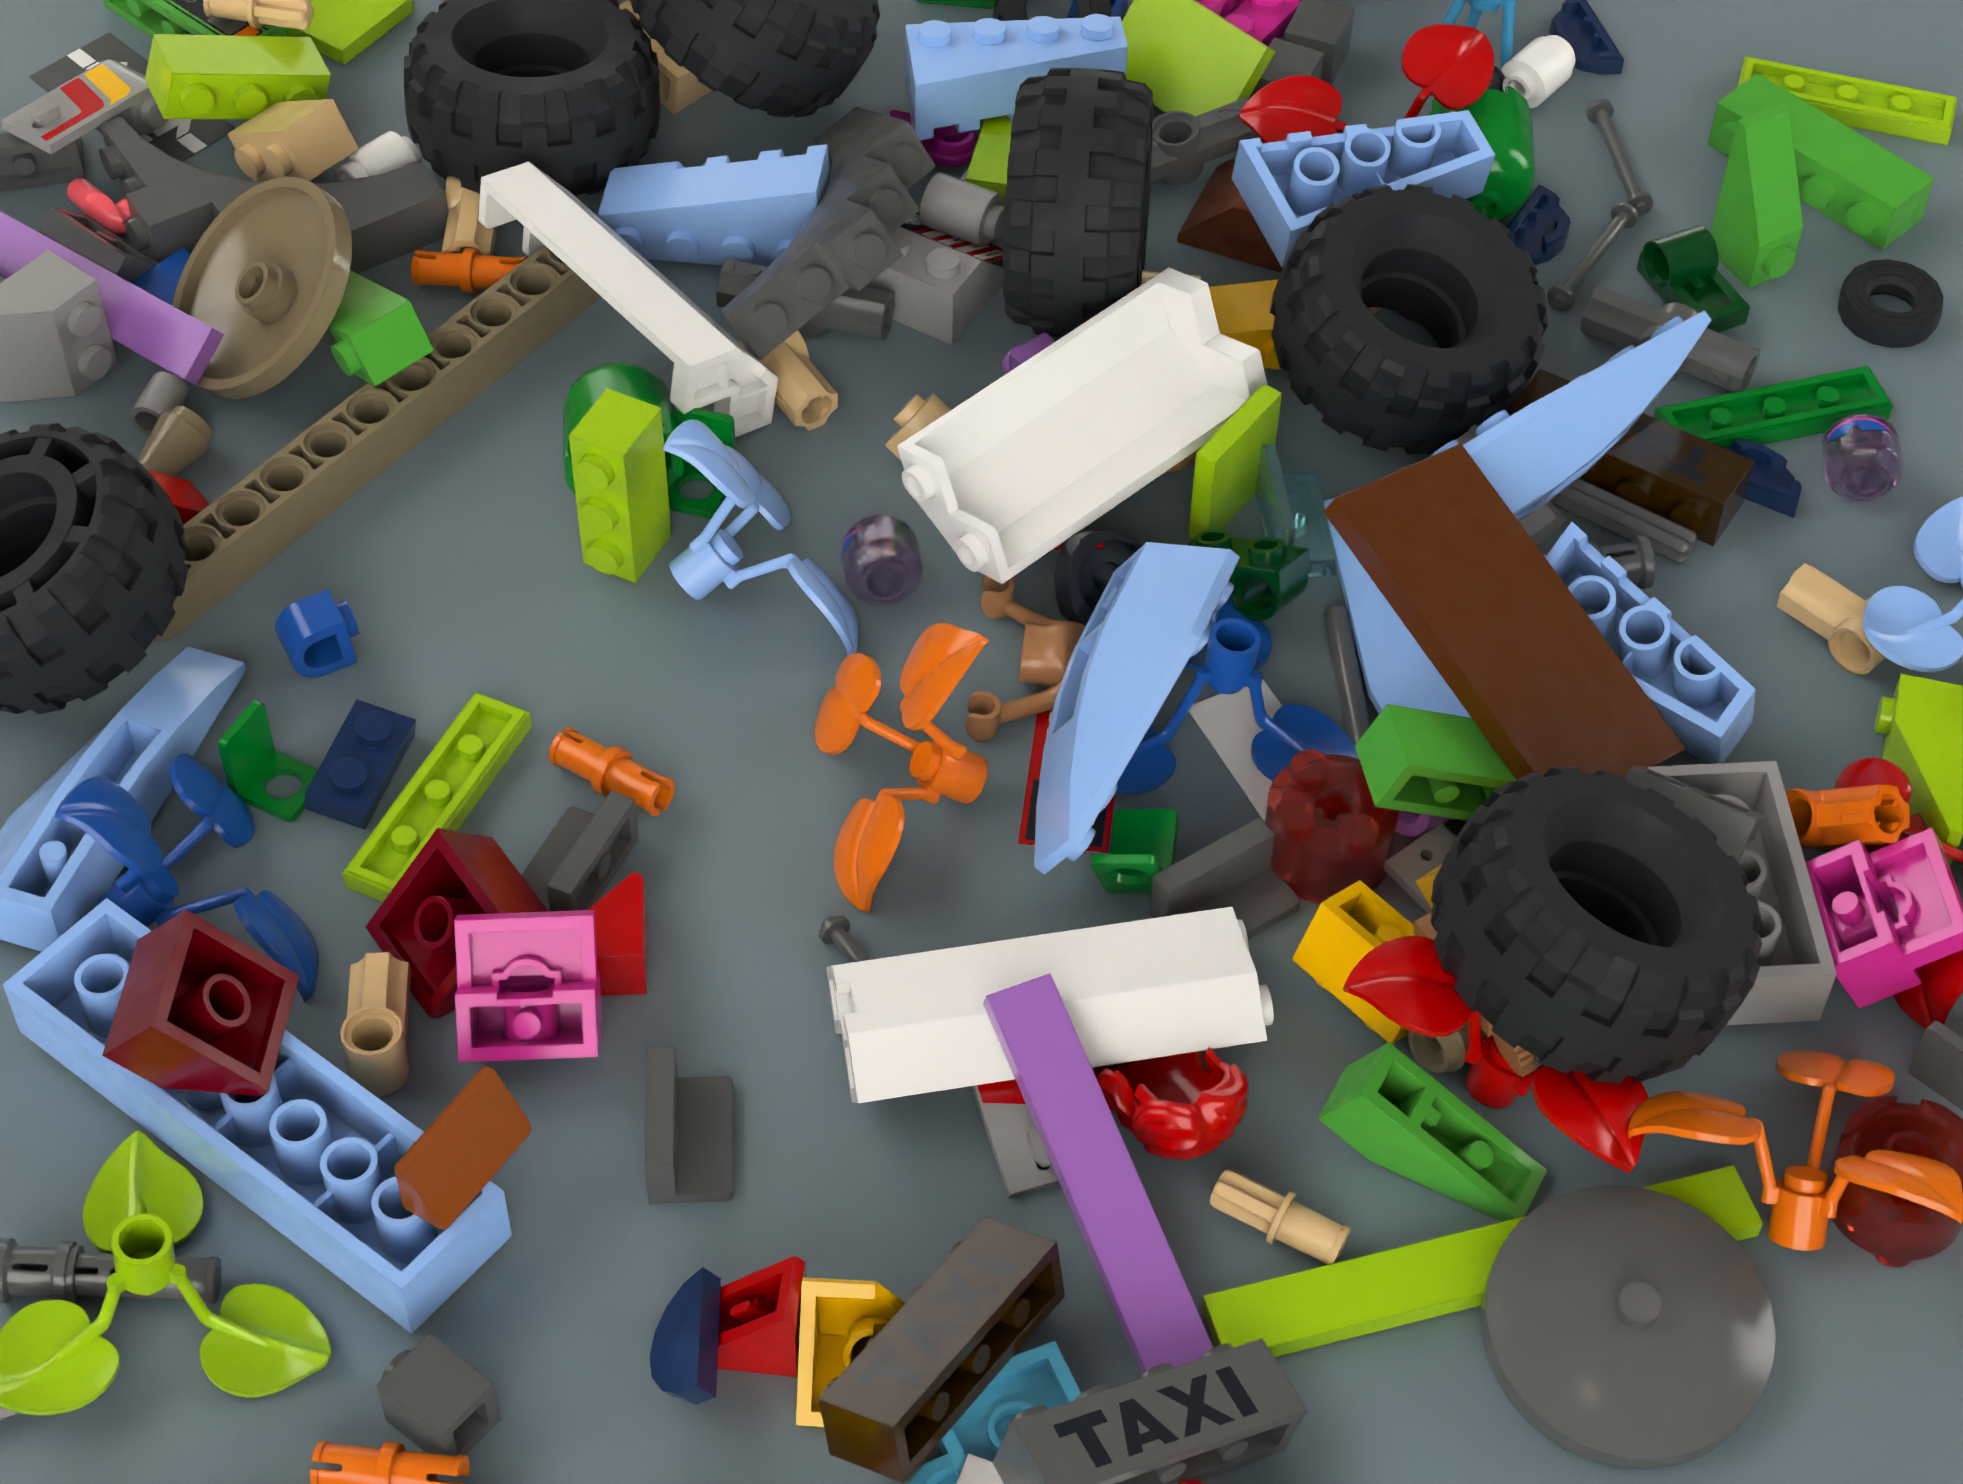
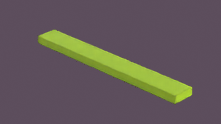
M1734 1165L1642 1187L1672 1196L1690 1204L1722 1226L1736 1241L1758 1236L1763 1225ZM1526 1216L1204 1295L1202 1311L1215 1346L1229 1343L1233 1347H1237L1262 1338L1272 1355L1278 1357L1481 1306L1486 1280L1495 1258L1508 1235Z

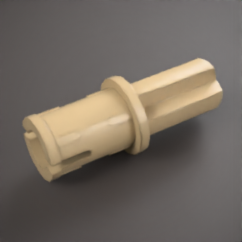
M203 0L204 12L208 18L217 17L245 21L255 29H261L266 24L305 30L310 27L314 15V7L310 4V0Z
M1225 1170L1220 1175L1210 1197V1204L1214 1209L1266 1234V1243L1273 1245L1278 1240L1326 1265L1337 1262L1352 1230L1351 1227L1343 1226L1296 1202V1193L1289 1191L1284 1196L1233 1170Z

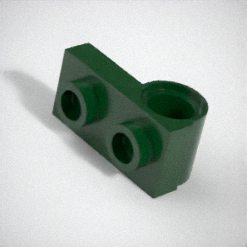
M1696 225L1649 241L1644 245L1639 255L1637 270L1666 303L1677 302L1686 304L1698 314L1705 310L1711 318L1707 328L1718 333L1745 324L1747 321L1750 306L1717 270L1719 262L1717 245L1711 233L1704 226Z
M1219 529L1200 532L1195 536V539L1187 544L1188 546L1231 549L1240 556L1229 579L1234 584V590L1230 596L1235 608L1244 617L1252 621L1261 622L1270 619L1301 595L1307 587L1308 573L1310 572L1308 548L1285 545L1283 540L1273 537L1256 540L1231 537L1230 532Z

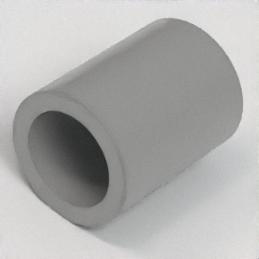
M159 371L154 373L130 412V420L134 427L149 436L162 412H171L177 405L184 406L190 395L187 384L180 377L170 372Z

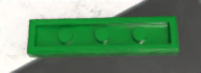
M1869 366L1658 407L1655 408L1653 417L1720 447H1730L1733 440H1744L1765 445L1829 432L1840 423L1853 418H1872L1877 421L1888 420L1893 404Z

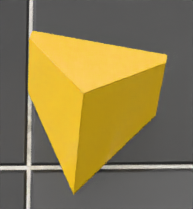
M802 1278L796 1425L824 1427L818 1399L824 1393L825 1388L832 1379L839 1377L863 1351L872 1335L882 1330L904 1306L905 1302L877 1281Z

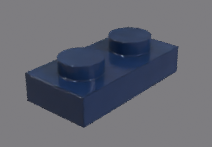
M356 699L305 793V809L365 830L415 736L416 719Z

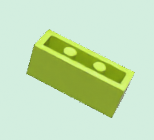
M153 34L145 81L163 119H251L276 102L326 99L331 74L311 37Z
M606 388L569 435L582 557L584 564L592 566L601 573L613 574L637 583L672 536L665 451H663L662 413L660 407Z

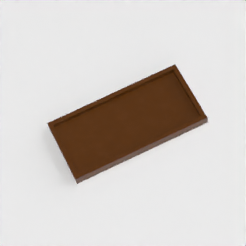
M1458 444L1336 497L1323 511L1516 780L1529 773H1541L1544 775L1550 768L1579 767L1583 773L1594 774L1596 771H1605L1626 777L1629 767L1636 765L1646 768L1663 766L1686 749L1462 444Z

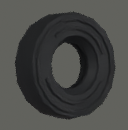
M1890 259L1873 260L1855 267L1845 278L1840 291L1838 312L1843 324L1854 335L1869 343L1890 348L1911 347L1927 340L1937 328L1942 315L1944 295L1936 280L1926 271L1912 264ZM1882 294L1896 296L1906 301L1912 309L1908 312L1886 311L1874 305L1869 298L1873 295Z

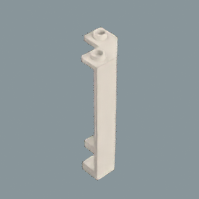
M530 162L481 177L479 222L487 229L518 220L524 226L522 251L528 257L545 245L673 361L674 369L670 402L683 414L694 408H701L714 403L713 412L730 415L734 418L735 438L772 423L778 377L570 191Z
M1168 267L897 445L904 468L902 472L903 484L956 552L963 565L970 571H978L1003 584L1201 448L1259 387H1262L1263 384L1268 385L1260 350L1219 332L1207 282Z
M1233 907L826 967L836 1034H842L851 1101L853 1103H864L1014 1080L1015 1077L983 1003L986 995L1049 973L1052 975L1091 1067L1207 1050L1208 1047L1216 1049L1267 1041L1265 1026L1272 1025L1274 1019L1270 991L1266 984L1259 985L1257 971L1249 952L1246 928L1241 919L1237 920Z

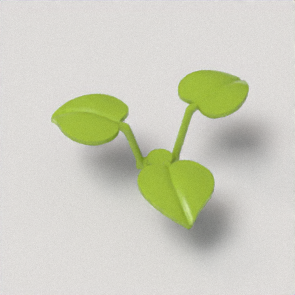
M137 1130L124 1140L105 1161L87 1193L83 1206V1225L88 1240L98 1251L113 1254L115 1273L106 1280L107 1292L100 1314L90 1324L87 1313L79 1305L65 1300H41L24 1307L13 1315L0 1330V1406L22 1414L55 1415L82 1408L102 1395L113 1382L119 1370L120 1359L117 1349L100 1335L110 1327L120 1295L125 1290L133 1294L147 1296L161 1291L169 1283L176 1285L199 1321L203 1325L212 1328L200 1345V1362L203 1371L215 1386L231 1395L257 1398L282 1391L324 1368L331 1358V1347L328 1336L315 1315L293 1295L271 1285L259 1283L238 1285L225 1295L220 1307V1316L208 1309L188 1279L185 1266L175 1262L174 1247L186 1241L194 1233L202 1220L204 1197L201 1187L196 1178L183 1165L161 1151L144 1133Z

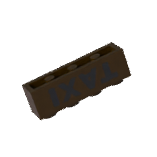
M1540 368L1516 401L1510 406L1508 414L1510 416L1529 404L1567 385L1571 381ZM1643 413L1629 431L1580 478L1695 531L1698 540L1714 546L1744 503L1755 461Z
M984 1217L963 1241L958 1242L952 1248L946 1260L925 1283L914 1289L908 1301L883 1329L872 1335L863 1351L842 1374L832 1379L825 1388L824 1393L818 1400L829 1454L904 1483L1065 1297L1057 1241Z

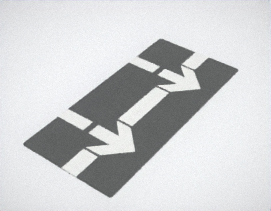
M107 33L30 75V78L47 92H50L108 59L118 61L145 76L148 61L114 35ZM168 119L162 127L152 133L139 135L170 157L183 161L225 137L236 127L225 119ZM100 125L99 127H97V128H95V129L102 134L101 125Z

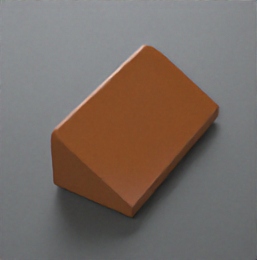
M487 1065L483 1069L481 1068L394 1165L403 1208L438 1229L445 1230L453 1224L531 1132V1125L527 1116L494 1069Z

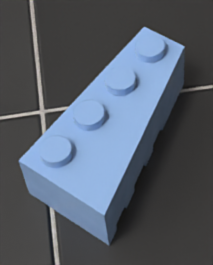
M1091 14L1084 18L1054 19L1048 16H1037L1030 20L1000 21L994 18H984L976 22L946 23L939 20H930L922 24H906L905 86L914 133L920 141L933 138L935 128L956 125L959 133L980 129V120L1007 115L1012 122L1019 86L1029 77L1047 75L1051 68L1104 69L1124 72L1126 76L1128 45L1121 17Z
M1465 110L1397 119L1395 126L1371 129L1367 128L1366 124L1345 126L1343 133L1312 137L1311 131L1287 134L1285 141L1261 143L1260 138L1240 140L1232 180L1283 268L1302 232L1309 228L1317 214L1332 203L1336 205L1345 197L1362 193L1366 188L1385 184L1390 185L1392 190H1404L1407 184L1433 188V193L1451 198L1454 194L1467 199L1483 193L1495 153L1470 111Z
M828 145L808 146L806 154L784 156L782 149L761 151L758 160L732 163L728 155L707 157L706 163L702 166L687 168L679 161L615 168L609 174L597 216L647 260L723 266L726 259H732L769 267L803 229L823 198L830 181Z
M1571 522L1545 558L1686 748L1684 751L1707 764L1724 763L1753 722L1756 689L1697 635L1691 636L1671 618L1672 612L1656 597L1650 599L1627 578V571L1611 556L1605 558L1588 542V536L1576 524Z

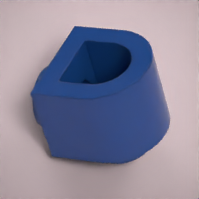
M328 589L291 603L278 616L275 623V632L297 673L307 677H319L357 663L350 640L351 637L359 635L357 623L347 601L343 600L335 603Z

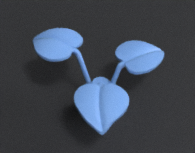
M691 419L677 426L665 442L663 451L670 452L688 461L726 496L701 534L689 543L687 549L669 563L670 570L679 585L691 597L700 601L723 582L732 590L742 581L786 568L799 587L831 623L846 648L847 656L857 651L859 633L855 610L842 589L812 559L806 558L804 561H801L795 554L790 553L738 570L737 563L744 556L741 548L732 537L758 511L776 530H784L791 524L790 509L776 488L761 476L742 454L731 446H725L705 424ZM735 505L744 509L724 530H718Z
M1963 496L1935 511L1922 525L1913 543L1915 558L1929 576L1943 583L1961 582L1962 587ZM1907 586L1886 587L1872 595L1865 606L1862 631L1865 632L1868 641L1887 659L1902 667L1919 672L1943 671L1956 664L1963 655V638L1950 626L1963 616V599L1950 612L1942 615L1936 602L1925 593Z

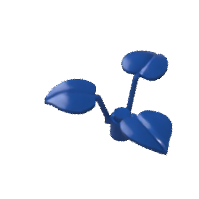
M1230 596L1225 604L1211 616L1209 622L1213 626L1210 630L1208 642L1196 655L1190 657L1185 665L1188 669L1196 670L1195 678L1162 731L1156 733L1151 723L1116 783L1117 790L1115 793L1124 795L1147 793L1159 788L1170 779L1175 772L1176 759L1163 744L1168 743L1174 737L1202 688L1207 683L1214 691L1221 694H1234L1244 687L1249 688L1255 722L1263 729L1252 740L1251 756L1258 770L1274 783L1294 790H1313L1357 778L1363 772L1352 740L1333 720L1318 710L1305 705L1290 703L1281 706L1275 712L1273 719L1267 715L1261 689L1263 674L1257 669L1267 662L1271 654V636L1262 621H1252L1244 617L1235 608Z
M180 754L170 763L169 778L175 791L182 801L202 818L199 824L164 858H162L159 843L154 837L150 836L151 822L148 815L140 804L114 781L103 777L90 778L78 784L65 796L55 812V818L62 819L82 829L110 855L129 869L115 881L114 886L97 899L96 905H99L108 898L137 921L148 927L155 921L160 926L186 909L193 914H198L234 903L235 911L241 923L263 950L274 961L299 975L296 989L302 996L303 1002L307 1001L314 994L319 965L315 940L301 918L272 892L263 890L255 896L248 888L242 887L172 908L174 906V897L179 894V887L169 870L211 828L227 844L234 848L243 847L253 838L255 833L254 819L244 800L227 783L216 777L202 761L190 754Z

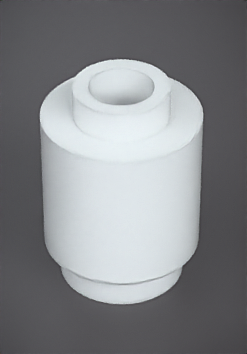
M1557 35L1535 38L1502 67L1501 72L1505 77L1503 91L1505 92L1506 86L1512 87L1527 100L1529 108L1539 106L1571 77L1576 61L1573 48L1565 39Z
M388 131L344 158L343 164L336 168V178L340 182L379 175L419 161L421 162V156L412 140L406 136L401 137L393 131Z

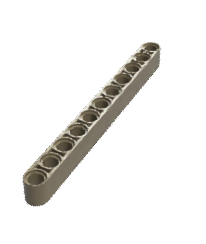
M545 245L538 249L430 333L427 337L434 351L377 386H373L368 382L183 525L185 530L183 536L187 546L184 564L188 568L185 589L182 596H176L172 608L176 613L163 636L157 635L153 641L168 640L184 631L594 304L600 295Z

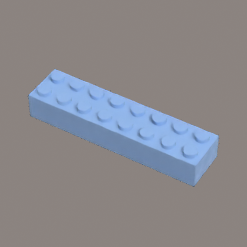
M108 898L103 900L3 984L18 1029L23 1035L411 1334L512 1236L504 1191L491 1181L484 1186L453 1224L445 1230L438 1229L403 1208L394 1165L424 1132L287 1030L284 1031L269 1091L261 1096L160 1088L102 1056L137 940L151 932L150 929Z

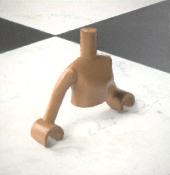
M985 575L983 579L984 593L981 596L980 603L981 609L986 616L992 619L1009 616L1025 626L1018 683L1040 684L1050 688L1003 704L991 692L976 691L973 693L968 702V712L970 715L966 719V731L972 739L978 742L993 739L997 735L1000 724L1053 709L1055 698L1071 654L1086 627L1081 623L1048 618L1014 600L1015 580L1013 577L1001 584Z

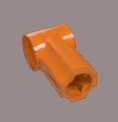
M1871 785L1820 791L1792 788L1785 791L1800 845L1804 848L1833 851L1859 839L1863 845L1896 843L1903 830L1910 828V805L1903 800L1897 786Z

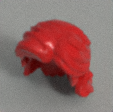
M1208 1047L1204 1054V1060L1209 1068L1202 1062L1201 1051L1125 1062L1121 1063V1065L1114 1064L1110 1068L1106 1065L1099 1066L1094 1069L1095 1077L1109 1109L1117 1114L1121 1124L1128 1128L1135 1138L1144 1145L1145 1151L1165 1159L1187 1160L1211 1153L1226 1139L1233 1136L1234 1128L1239 1125L1248 1107L1246 1097L1249 1092V1084L1244 1072L1236 1064L1229 1065L1227 1061L1222 1062L1210 1047Z

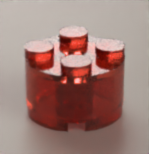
M1310 749L1300 751L1292 757L1290 765L1285 767L1276 776L1269 789L1265 824L1275 835L1271 868L1300 899L1312 903L1321 904V902L1359 880L1370 887L1371 890H1374L1383 882L1387 875L1384 865L1385 861L1392 856L1399 810L1375 807L1359 759L1340 754H1323L1317 750Z
M1883 1096L1873 1099L1860 1106L1846 1122L1826 1173L1828 1175L1827 1185L1831 1187L1837 1175L1834 1173L1835 1161L1837 1159L1850 1155L1865 1158L1866 1154L1870 1151L1889 1150L1929 1158L1948 1165L1960 1176L1963 1192V1119L1947 1107L1926 1099H1922L1920 1105L1896 1102L1898 1096ZM1852 1182L1848 1183L1838 1201L1836 1218H1831L1837 1228L1851 1242L1872 1253L1883 1265L1893 1268L1904 1267L1911 1261L1929 1258L1942 1252L1954 1242L1963 1227V1222L1960 1224L1957 1220L1936 1210Z

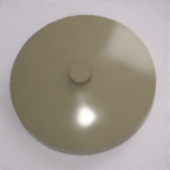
M273 178L250 188L237 197L214 219L203 233L182 271L172 306L225 334L199 380L198 387L224 399L236 400L258 395L288 377L302 364L320 342L341 303L352 260V235L348 218L341 204L328 192L303 178Z

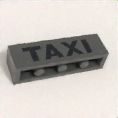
M1262 1338L1237 1347L1225 1343L1208 1350L1198 1360L1174 1368L1168 1363L1160 1364L1143 1373L1137 1380L1113 1388L1107 1384H1100L1084 1391L1074 1401L1047 1409L1044 1405H1037L1022 1411L1008 1424L1007 1432L994 1458L993 1465L1004 1484H1178L1180 1479L1188 1480V1478L1200 1481L1285 1451L1306 1414L1307 1408Z

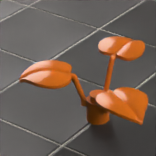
M945 622L936 623L922 633L905 662L900 677V688L905 695L900 703L903 724L906 728L913 731L922 729L933 739L932 742L923 741L920 743L873 719L866 713L879 694L882 679L881 671L876 661L863 653H852L842 661L835 676V685L828 690L820 705L815 722L814 736L815 742L822 752L837 755L845 751L854 740L861 724L866 729L913 752L909 765L910 774L917 779L918 785L922 787L883 788L878 793L875 801L868 798L860 799L854 805L840 829L833 858L836 880L844 896L861 911L871 913L874 891L887 870L901 839L905 814L900 800H924L935 805L939 801L940 795L962 804H970L979 796L985 785L988 775L986 759L983 756L968 751L965 745L953 741L931 722L972 662L989 642L987 637L979 633Z
M1811 1050L1786 1051L1777 1057L1775 1068L1781 1076L1797 1083L1823 1088L1806 1166H1788L1784 1170V1177L1776 1180L1763 1122L1756 1118L1745 1117V1107L1732 1100L1693 1091H1667L1656 1094L1642 1102L1635 1110L1629 1123L1628 1138L1641 1134L1661 1133L1730 1145H1746L1753 1142L1763 1184L1761 1202L1772 1204L1767 1236L1772 1242L1786 1248L1813 1251L1824 1247L1829 1218H1836L1838 1201L1849 1182L1910 1200L1957 1220L1960 1224L1963 1222V1192L1960 1176L1954 1169L1939 1161L1889 1150L1870 1151L1866 1154L1865 1158L1850 1155L1835 1161L1834 1173L1837 1175L1831 1187L1827 1185L1828 1175L1819 1170L1836 1091L1839 1090L1863 1097H1878L1887 1094L1894 1086L1895 1074L1892 1069L1881 1063L1863 1059L1844 1060L1835 1054Z

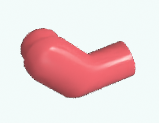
M77 178L68 185L67 197L80 211L118 236L126 235L124 221L131 218L127 198L121 199L114 204L106 194L85 178Z

